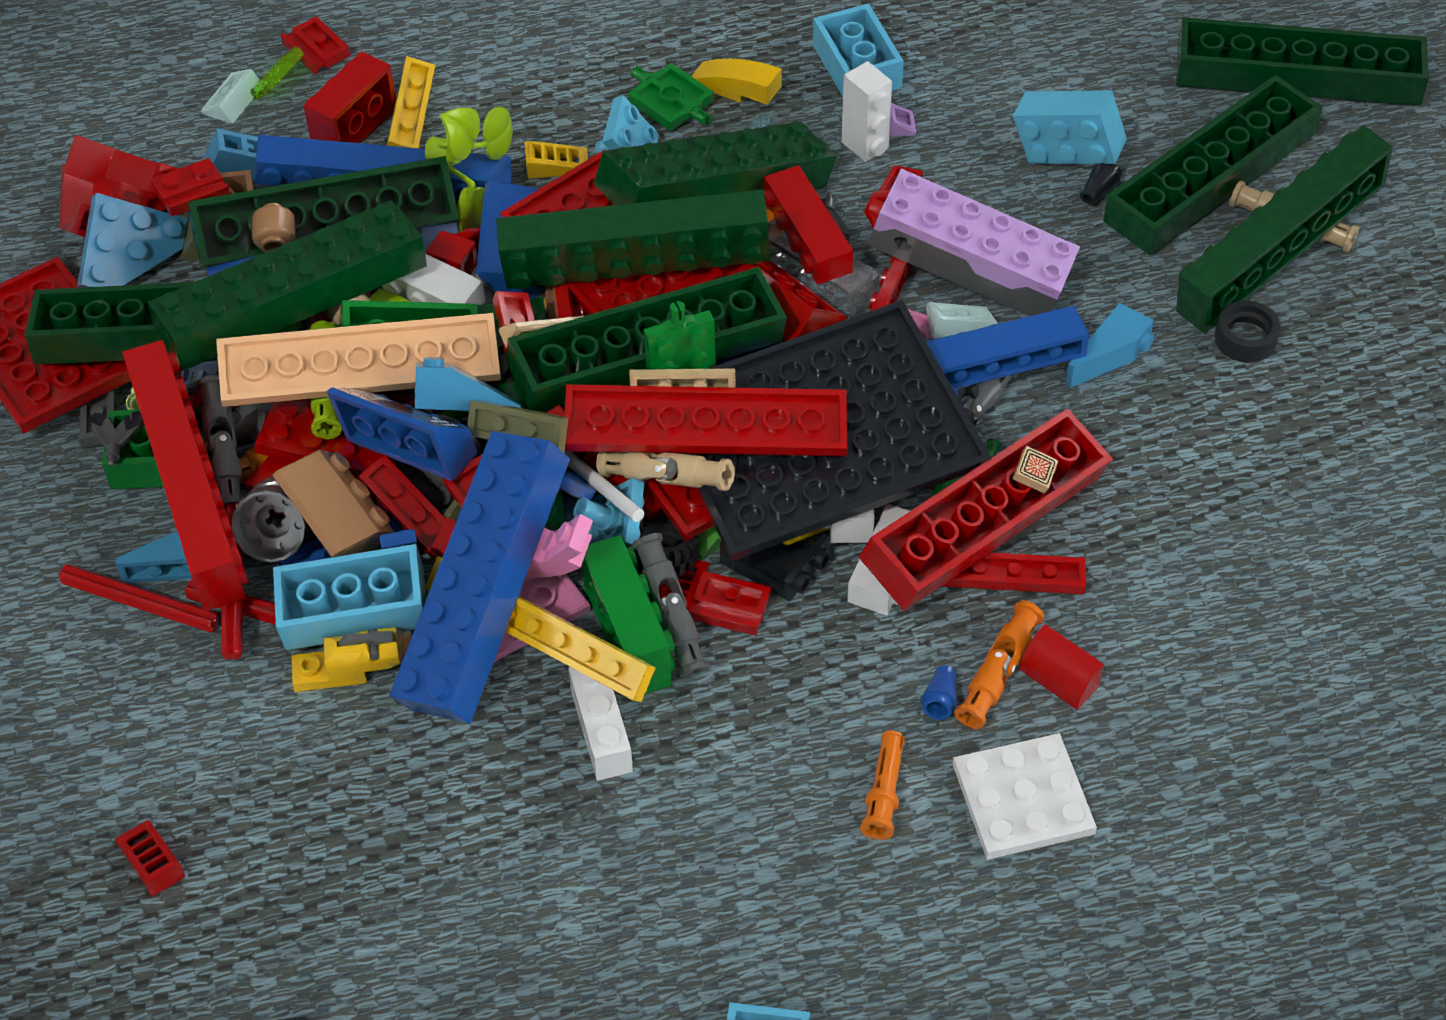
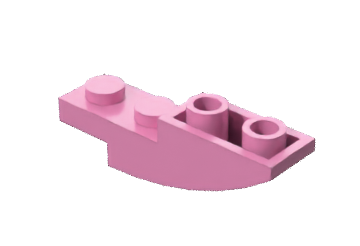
M580 514L571 521L564 522L555 532L544 528L526 578L553 577L580 568L592 537L588 533L593 520Z

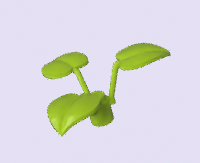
M458 107L440 114L446 132V139L432 136L426 143V159L446 156L449 172L468 185V187L463 188L458 201L460 232L469 228L481 227L484 188L476 187V183L472 179L455 169L453 165L466 159L472 148L486 147L487 157L490 160H498L506 154L511 144L513 126L510 112L504 107H495L486 115L483 124V137L485 140L482 142H474L480 131V118L477 111L469 107Z

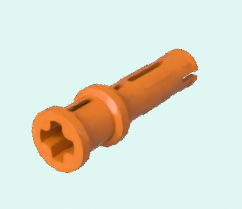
M885 731L881 736V747L878 755L874 785L866 794L865 804L867 806L866 818L861 821L860 831L868 838L887 840L894 833L892 817L893 812L898 809L899 805L895 789L898 781L901 755L905 744V736L902 737V733L897 731Z

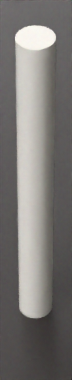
M565 451L564 454L570 458L568 467L634 522L642 520L644 511L572 451Z

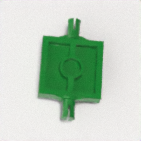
M672 63L654 73H648L638 65L632 69L631 76L641 83L628 93V100L639 110L669 131L674 130L690 118L695 119L704 127L710 124L712 116L702 109L714 101V92Z
M676 301L677 307L674 302L670 305L671 318L660 325L644 329L646 370L707 369L716 366L715 323L710 310L694 315H685V304L681 301Z

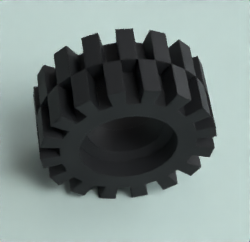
M656 517L652 519V523L646 520L643 522V526L639 525L640 538L653 533L662 534L663 541L661 544L668 561H672L678 576L684 575L685 570H692L697 557L698 536L685 541L668 517H664V521H660ZM634 550L638 568L641 569L643 568L638 551Z

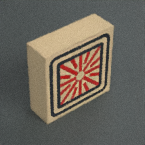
M1026 446L1021 454L1013 479L1045 494L1050 486L1058 460Z

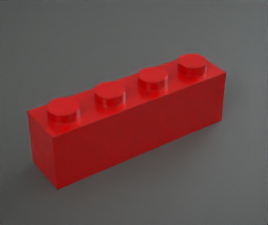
M800 166L764 176L766 209H771L778 229L780 231L784 230L790 249L793 252L797 251L805 273L811 274L817 285L853 273V249Z

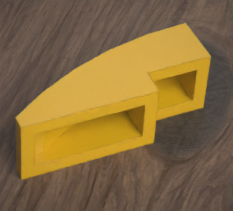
M729 58L704 61L691 76L715 94L739 103L747 97L768 105L782 87V68L745 59Z

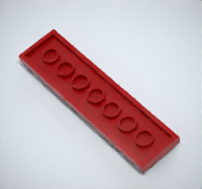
M566 384L564 417H568L565 451L847 455L846 390Z

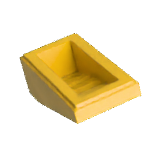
M536 141L525 142L528 179L561 176L588 160L587 147ZM579 157V163L573 162V158ZM567 158V161H561L560 159Z

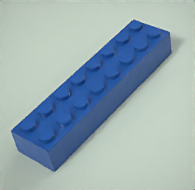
M491 431L389 695L410 710L471 724L570 458L551 441Z

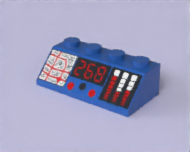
M331 387L327 391L346 439L349 442L377 453L385 454L390 458L453 481L478 454L471 431L460 423L455 424L441 419L436 414L422 412L409 404H401L390 400L382 394L377 395L369 391Z

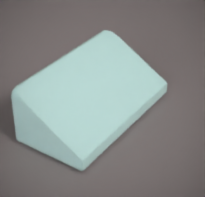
M252 69L233 72L205 104L201 113L228 123H234L263 87V84Z
M934 302L927 303L926 305L930 334L933 339L998 324L987 307Z

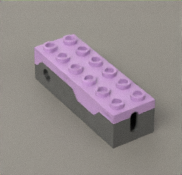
M904 169L900 170L891 189L877 190L872 193L864 211L873 228L868 242L869 246L1028 316L1053 310L1080 248L1078 245Z

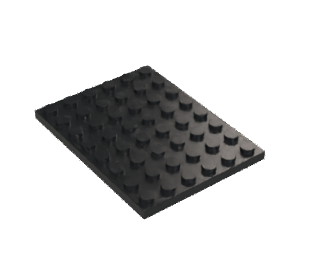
M903 300L709 368L735 369V388L846 390V456L679 453L703 456L707 461L719 462L721 459L732 461L735 475L729 490L721 491L718 490L717 486L710 485L696 488L731 561L966 475L992 459Z

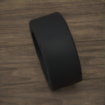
M1251 300L1231 303L1220 312L1214 334L1216 346L1224 355L1232 360L1243 363L1262 361L1275 351L1281 329L1280 321L1274 311L1262 303ZM1247 322L1263 329L1267 336L1259 340H1245L1234 335L1228 327L1235 323Z

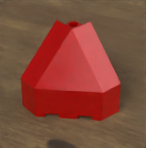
M75 135L66 163H62L59 228L85 237L91 200L95 193L159 211L167 209L153 191L150 179L178 168L161 162L156 163Z

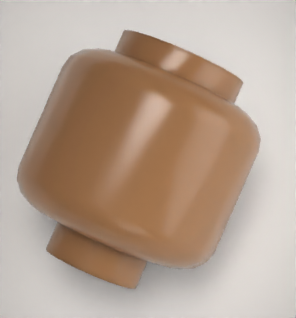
M268 203L254 212L252 216V239L254 244L266 253L295 241V218L288 208L277 203Z

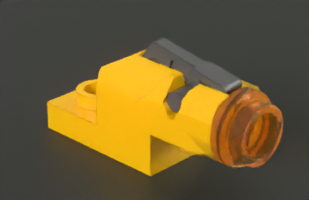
M391 627L377 630L370 629L355 634L324 637V651L291 655L294 692L367 683L366 672L389 669L394 665L402 664L412 638V631H403L402 628Z

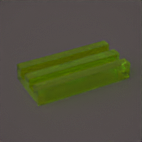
M293 47L282 55L250 90V94L255 99L259 100L267 92H270L301 59L304 53L299 47Z

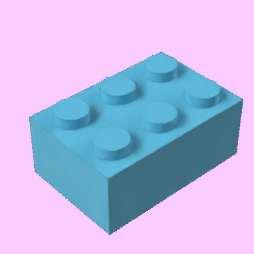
M869 3L813 18V47L842 97L844 74L867 61L892 80V90L902 88L904 61Z
M1112 90L1025 91L1013 114L1028 162L1032 164H1115L1127 140Z

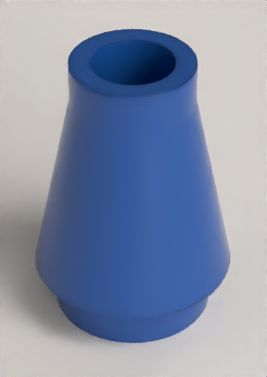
M942 665L936 668L932 680L921 697L923 711L932 719H947L957 707V673L950 666Z

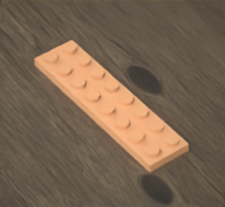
M493 313L216 339L222 407L329 397L327 391L331 387L357 389L371 393L415 388L416 362L423 363L424 357L444 358V364H452L483 382L501 380Z

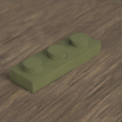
M470 400L467 428L471 431L472 436L489 439L491 431L549 440L565 453L568 417L482 400Z

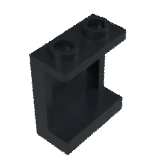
M822 534L817 541L807 537L789 545L780 543L731 561L721 541L720 563L757 584L771 587L772 593L790 602L797 593L802 594L805 592L814 572L817 569H824L831 557V552L829 551L830 537Z

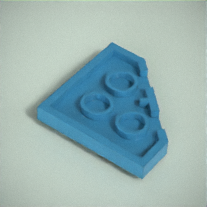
M95 193L91 200L77 287L123 286L183 249L188 218L177 215L171 217L169 213Z

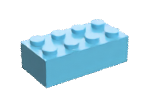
M416 544L273 567L276 629L286 650L324 644V637L355 634L370 629L377 630L396 627L397 632L413 630L416 628L426 602L424 568Z

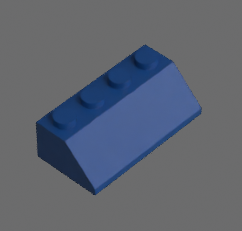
M492 181L485 184L476 274L495 292L528 293L529 299L545 298V285L532 286L526 289H507L498 252L496 218H501L500 213L537 191L535 187Z

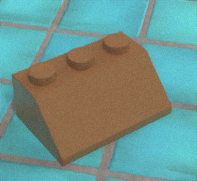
M318 450L277 470L273 477L331 557L375 551L381 546L379 537L383 534L394 532L388 524L390 521L388 515L380 507L375 506L368 497L370 494L368 488L363 482L354 478L348 470L350 464L344 456L338 452Z

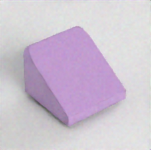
M891 103L889 137L915 135L917 132L913 111Z

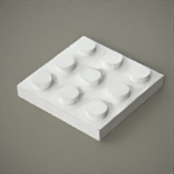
M1060 733L953 757V767L987 860L1096 834L1097 826Z

